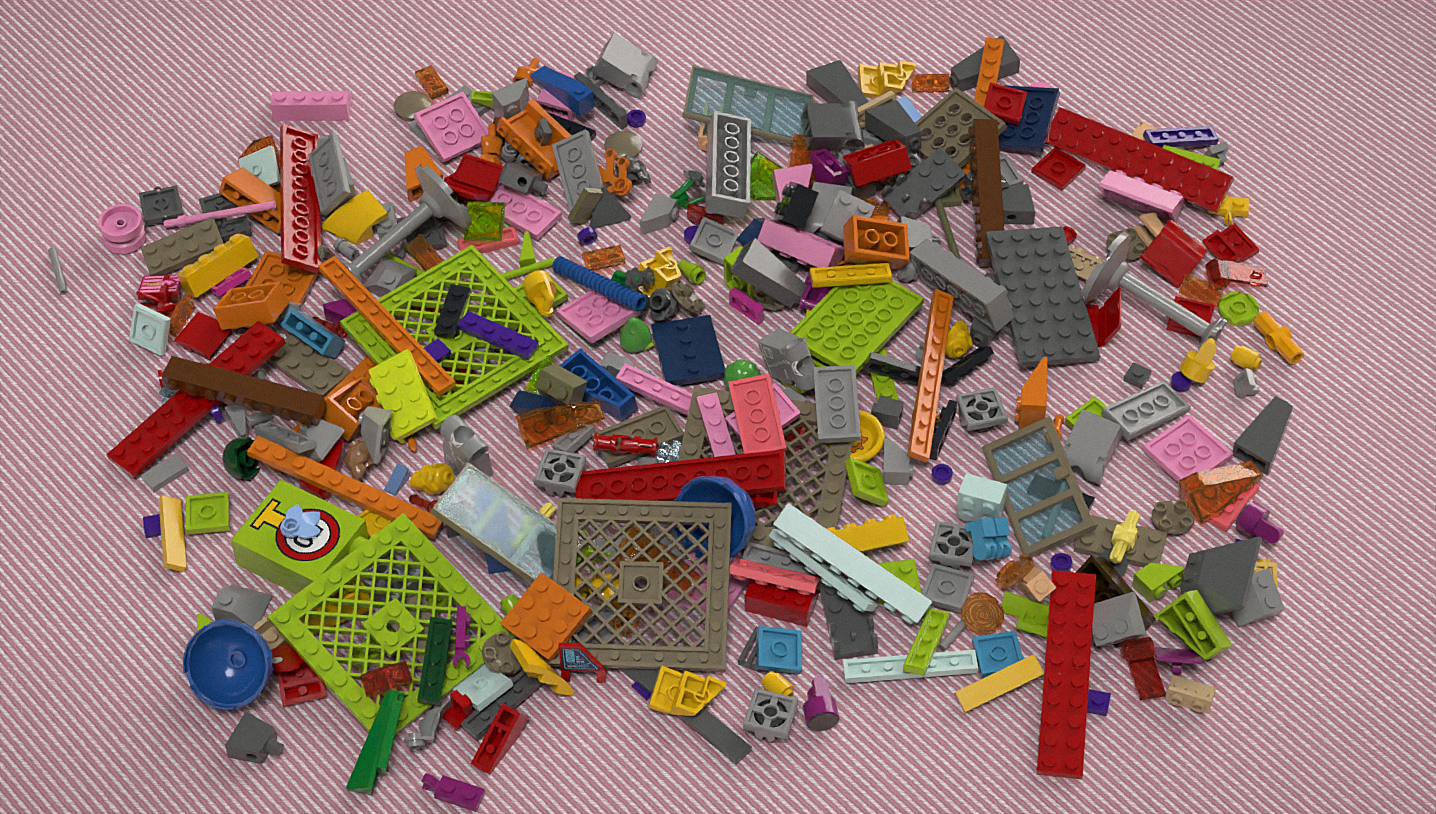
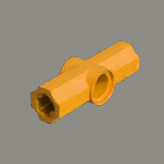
M1263 311L1254 318L1253 324L1265 336L1267 346L1271 350H1277L1289 364L1295 365L1299 363L1304 357V352L1293 341L1290 330L1286 326L1281 327L1268 312Z

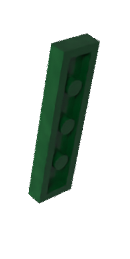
M430 617L418 703L440 705L452 627L451 619Z

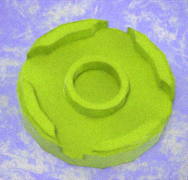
M1234 291L1222 296L1218 305V313L1220 317L1227 320L1228 324L1246 326L1253 323L1254 318L1258 316L1259 304L1250 294L1246 293L1244 295L1240 294L1239 291Z

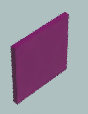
M1154 647L1156 660L1172 662V673L1181 674L1182 663L1202 665L1201 656L1194 650Z

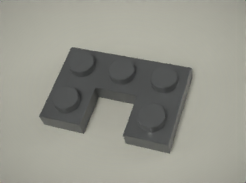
M220 193L198 199L203 213L239 207ZM246 216L228 221L226 218L215 219L223 242L229 241L230 237L235 234L246 236L252 234Z

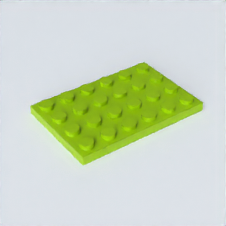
M893 280L889 283L834 286L790 333L799 338L804 337L810 354L830 366L855 365L857 375L863 368V364L870 352L878 353L924 304V298Z

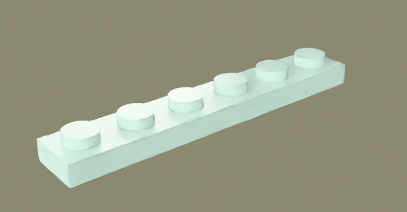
M776 529L771 531L769 537L774 540L773 544L790 552L789 556L793 560L803 562L806 565L805 569L821 576V581L829 587H835L838 590V595L846 600L849 598L853 601V606L861 612H874L878 606L876 602L841 575L832 571L827 564L811 556L812 553L806 548L803 551L793 544L795 540L788 535L787 538H784L776 532Z
M975 650L934 653L925 676L903 671V664L908 655L843 660L845 683L978 673Z

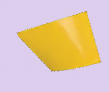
M901 60L898 65L879 62L877 67L859 64L857 68L858 86L866 98L879 97L889 91L896 94L902 91L915 69L916 63Z
M367 189L338 208L321 225V230L334 233L336 237L345 238L349 243L358 245L373 237L372 226L388 219V212Z
M670 246L656 251L655 257L640 262L638 270L644 271L647 267H650L654 271L655 280L648 290H645L644 286H640L635 290L636 292L643 295L647 294L650 297L656 289H671V285L681 279L682 275L677 267L676 259L673 258V250Z
M516 639L511 641L509 646L528 677L538 678L539 682L550 684L555 693L573 695L575 691L529 645Z
M661 666L647 707L668 714L695 716L725 688L727 683L709 675L703 678L688 671L680 673Z

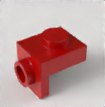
M456 689L450 694L452 707L445 711L442 716L455 730H458L461 727V722L473 713V704L466 694L462 695Z

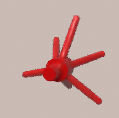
M167 283L164 284L165 301L140 291L136 292L137 295L158 303L141 302V305L158 308L154 311L162 315L165 314L167 317H170L174 310H180L181 308L179 302L169 300Z

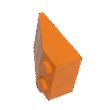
M1047 357L1042 358L1023 385L1021 397L1017 396L1015 422H1019L1018 430L1045 418L1047 406Z
M360 375L327 398L325 401L327 407L322 419L342 427L345 431L341 437L349 441L361 432V425H359L360 413L364 412L368 406L383 409V406L376 399V395H378L376 389L372 387L367 379Z

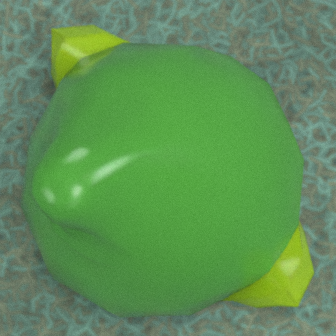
M632 317L624 325L620 326V345L625 351L636 353L646 351L655 345L652 341L649 327L642 320Z

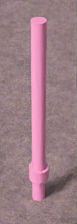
M270 201L192 216L181 215L176 219L165 220L164 227H187L189 224L202 222L211 217L220 219L276 209V202Z

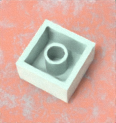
M966 473L958 492L956 518L966 522L985 518H1001L1005 509L1007 484Z

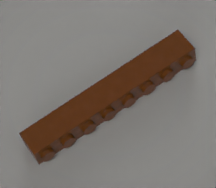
M974 119L972 126H969L968 137L972 139V143L969 146V154L973 156V160L970 163V171L974 172L971 188L975 190L972 206L976 207V213L973 216V223L977 225L974 240L978 242L975 257L976 260H979V267L993 268L985 240L986 231L1004 230L998 121L996 119Z
M171 356L162 374L163 381L170 390L184 391L192 396H203L211 401H222L230 406H241L249 411H260L268 416H279L287 421H298L306 426H318L327 407L324 396L321 394Z

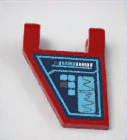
M581 643L558 644L561 677L566 682H570L571 671H596L597 683H606V668Z

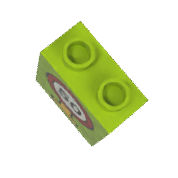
M280 480L230 541L238 566L297 594L365 543L369 536L366 520ZM295 505H299L302 508V512H320V520L316 525L320 529V533L309 539H303L298 536L292 538L285 537L281 533L280 526L286 518V512Z

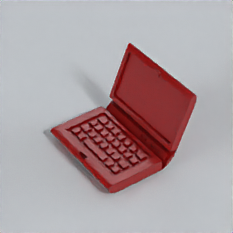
M465 153L454 173L453 181L446 183L459 196L470 200L488 201L499 184L498 180L504 166Z
M1168 220L1160 233L1139 258L1179 288L1202 260L1207 250L1197 239L1191 238L1183 232L1184 229L1173 220Z
M1121 286L1108 298L1100 309L1099 305L1085 304L1098 347L1106 345L1121 329Z

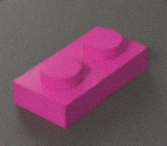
M242 267L211 287L210 290L214 295L224 296L229 289L247 283V279L252 277L249 269Z
M735 287L729 291V305L757 325L764 321V308L760 303L753 301L745 292H741Z

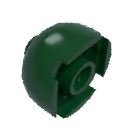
M250 437L233 439L225 446L222 455L225 470L233 477L251 479L260 470V468H257L259 460L247 454V450L255 441Z

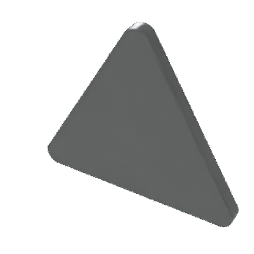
M602 187L601 191L603 194L594 209L589 227L597 228L630 220L631 215L605 187Z

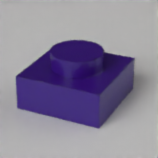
M1089 689L1087 713L1107 717L1111 693Z

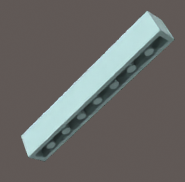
M787 503L773 525L777 527V533L784 538H787L789 535L795 539L793 544L803 551L805 548L813 552L811 556L822 563L825 560L830 563L829 568L838 575L843 572L849 576L848 582L857 588L859 585L867 589L865 593L876 600L879 597L884 600L883 606L892 612L896 609L903 614L901 618L912 625L913 622L919 624L933 604L924 595L791 504Z

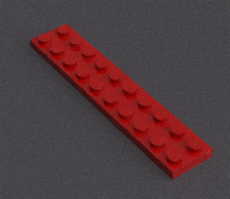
M1059 107L1049 127L1045 143L1111 171H1122L1127 174V177H1139L1149 185H1152V183L1158 184L1163 187V190L1168 192L1170 190L1181 193L1185 201L1218 213L1234 181V177L1061 107Z
M282 124L280 128L281 263L318 274L320 272L318 265L321 264V259L318 255V247L321 245L320 206L308 155L318 146L319 138L317 134Z
M257 321L208 365L250 376L281 349L286 342L279 334L260 321ZM179 390L108 452L106 456L134 479L221 401H211L203 396H192Z
M783 449L582 471L576 487V499L674 501L684 485L700 476L729 478L748 494L785 491V451Z
M1052 570L1051 582L1056 588L1050 593L1036 775L1082 780L1096 574Z

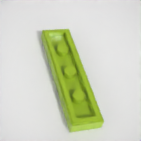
M929 608L903 664V671L925 676L950 620V612Z

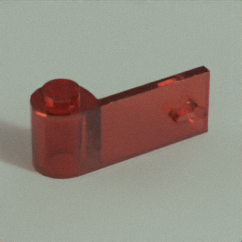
M1212 259L1205 265L1209 287L1212 290H1223L1230 282L1261 287L1268 286L1265 269L1262 266Z
M1152 638L1124 640L1123 645H1120V654L1122 659H1126L1139 700L1166 697V692L1154 661L1155 649Z

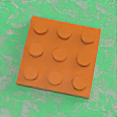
M266 250L246 286L281 281L289 301L303 304L318 274L281 263V254Z
M541 572L500 624L551 662L559 653L558 644L567 643L592 610Z

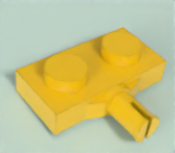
M1226 196L1218 213L1208 210V214L1224 216V224L1227 225L1228 222V225H1231L1232 217H1248L1249 198Z

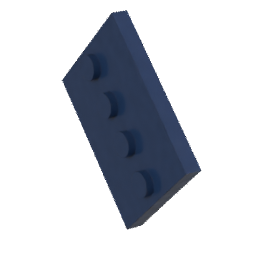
M1004 85L1026 91L1027 95L1019 125L1005 122L1007 128L998 135L999 150L1043 152L1049 127L1060 96L1059 88Z
M710 315L651 324V331L664 381L676 386L724 378L725 366Z

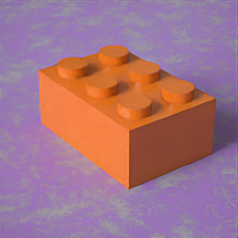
M853 215L843 225L845 262L858 264L889 263L891 269L899 270L910 260L908 224Z
M281 281L232 288L226 292L213 308V311L222 330H236L246 326L250 328L257 321L265 325H271L276 322L278 316L289 304V299Z

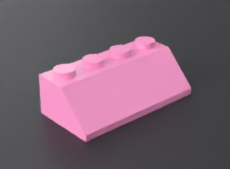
M352 91L272 92L270 104L273 121L349 120Z
M1110 170L1099 184L1103 197L1146 213L1157 212V217L1170 221L1173 220L1175 223L1184 204L1181 193L1174 190L1168 192L1163 190L1162 186L1155 183L1149 185L1139 177H1127L1126 173L1116 170V172Z
M765 219L757 239L768 250H779L780 255L787 258L793 256L797 258L798 263L806 266L811 264L815 268L837 266L845 255L843 246L779 219Z

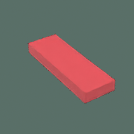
M514 226L457 240L460 251L473 245L481 254L520 245Z
M1241 477L1209 517L1208 523L1227 533L1244 506L1251 502L1258 493L1259 486Z

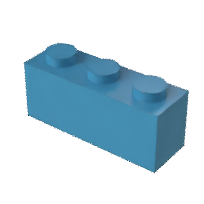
M290 308L281 323V326L325 356L336 358L346 342L300 310Z

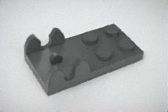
M940 147L906 176L900 174L894 186L886 185L882 190L881 197L899 217L903 216L914 220L965 178L966 173Z
M819 583L820 597L834 660L878 654L877 633L874 634L873 616H870V612L859 611L853 606V601L849 598L846 600L838 595V590L835 587ZM859 585L857 589L865 594L864 587Z

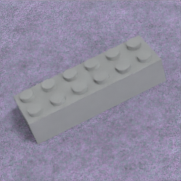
M714 111L707 131L705 209L707 212L744 219L750 205V118Z
M926 238L909 252L919 280L934 290L938 289L953 295L954 304L995 332L999 331L1014 318L1013 306L1008 300V292L1005 287L997 285L990 277H985L978 269L970 267L963 259H958L951 251L943 249L939 243H934Z

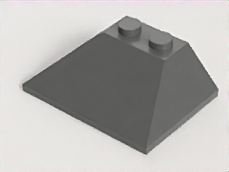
M1261 537L1190 553L1180 586L1181 594L1197 590L1213 615L1245 608L1262 541Z

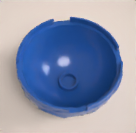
M718 476L694 478L681 488L680 494L674 500L677 502L732 503L730 558L734 557L747 545L754 532L756 518L751 498L746 491L729 478ZM682 525V526H683L686 530H688L692 525ZM677 527L675 528L679 538L683 533ZM699 528L691 533L697 541L705 535ZM688 538L681 542L684 547L688 546L690 548L693 545ZM707 539V540H706L703 544H701V545L708 551V539ZM698 548L694 551L696 553L695 556L699 559L704 555Z
M231 619L215 620L198 630L189 640L183 656V672L186 673L189 688L202 702L218 709H235L251 703L267 686L272 675V651L262 635L252 626Z

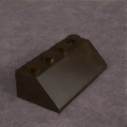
M1091 555L1076 571V573L1096 574L1094 604L1134 592L1105 557ZM1136 594L1146 631L1156 618ZM1133 639L1126 640V641H1123V642H1120V643H1116V644H1113V645H1114L1116 648H1118V647H1120V646H1122V645L1128 643L1129 641H1131V640H1133Z

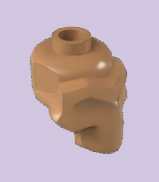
M357 439L348 445L350 449L346 452L343 461L347 465L352 477L360 480L364 472L376 463H373L365 442H360Z

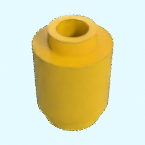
M1236 345L1230 356V360L1234 361V364L1244 369H1250L1252 372L1254 369H1259L1263 359L1260 358V353L1244 345Z
M770 671L762 679L761 684L764 686L765 691L790 697L794 696V686L779 673Z

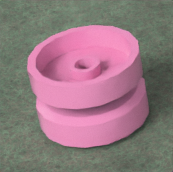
M117 204L101 213L98 219L99 229L102 234L103 243L109 251L117 254H127L138 250L144 244L146 231L141 213L136 207L128 204Z

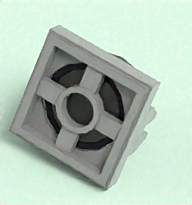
M996 387L956 395L959 419L962 420V426H966L967 431L972 430L978 433H985L996 425L1008 423V417Z
M546 448L533 480L534 485L545 487V490L551 496L553 493H556L558 497L569 492L575 493L586 463V455Z
M936 521L929 560L939 561L941 566L951 567L956 570L960 566L971 567L973 561L972 548L974 545L971 532H966L965 525Z
M755 688L743 723V729L755 732V736L759 740L767 738L768 742H772L775 738L787 740L798 705V698Z

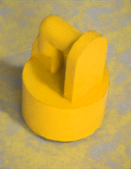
M543 270L534 271L525 277L522 287L529 301L535 304L538 312L542 316L550 317L554 311L552 305L555 299L556 286L548 272Z
M1212 338L1207 339L1201 345L1198 352L1193 350L1187 352L1179 366L1180 372L1187 379L1195 383H1205L1215 368V364L1212 361L1217 350L1215 340Z

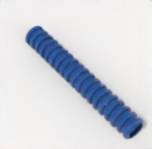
M562 256L557 257L552 264V269L555 273L594 292H598L634 311L639 312L645 307V295L595 273L582 265Z

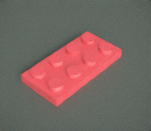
M770 374L728 382L744 454L783 449L786 452V443Z
M737 557L731 564L729 574H734L736 579L746 580L751 578L755 579V583L761 585L772 583L776 584L777 588L789 590V588L798 589V593L804 595L815 593L820 581L818 576Z

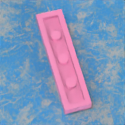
M625 363L616 376V379L621 384L688 415L692 393Z
M717 392L696 397L713 457L736 455Z

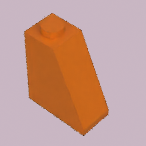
M422 145L405 152L406 189L409 202L421 198L423 193L415 172V168L419 164H422V168L426 165L429 166L443 179V174Z

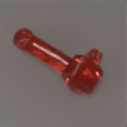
M318 316L312 317L342 339L347 337L348 334L341 327L340 321L331 323L320 319Z
M412 494L409 497L411 504L425 508L429 513L438 502L437 500L430 502L419 497L417 494Z

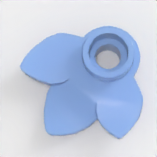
M299 505L291 507L286 512V518L280 526L281 533L289 538L298 536L303 539H309L317 536L320 533V529L316 527L320 520V512H302V508Z

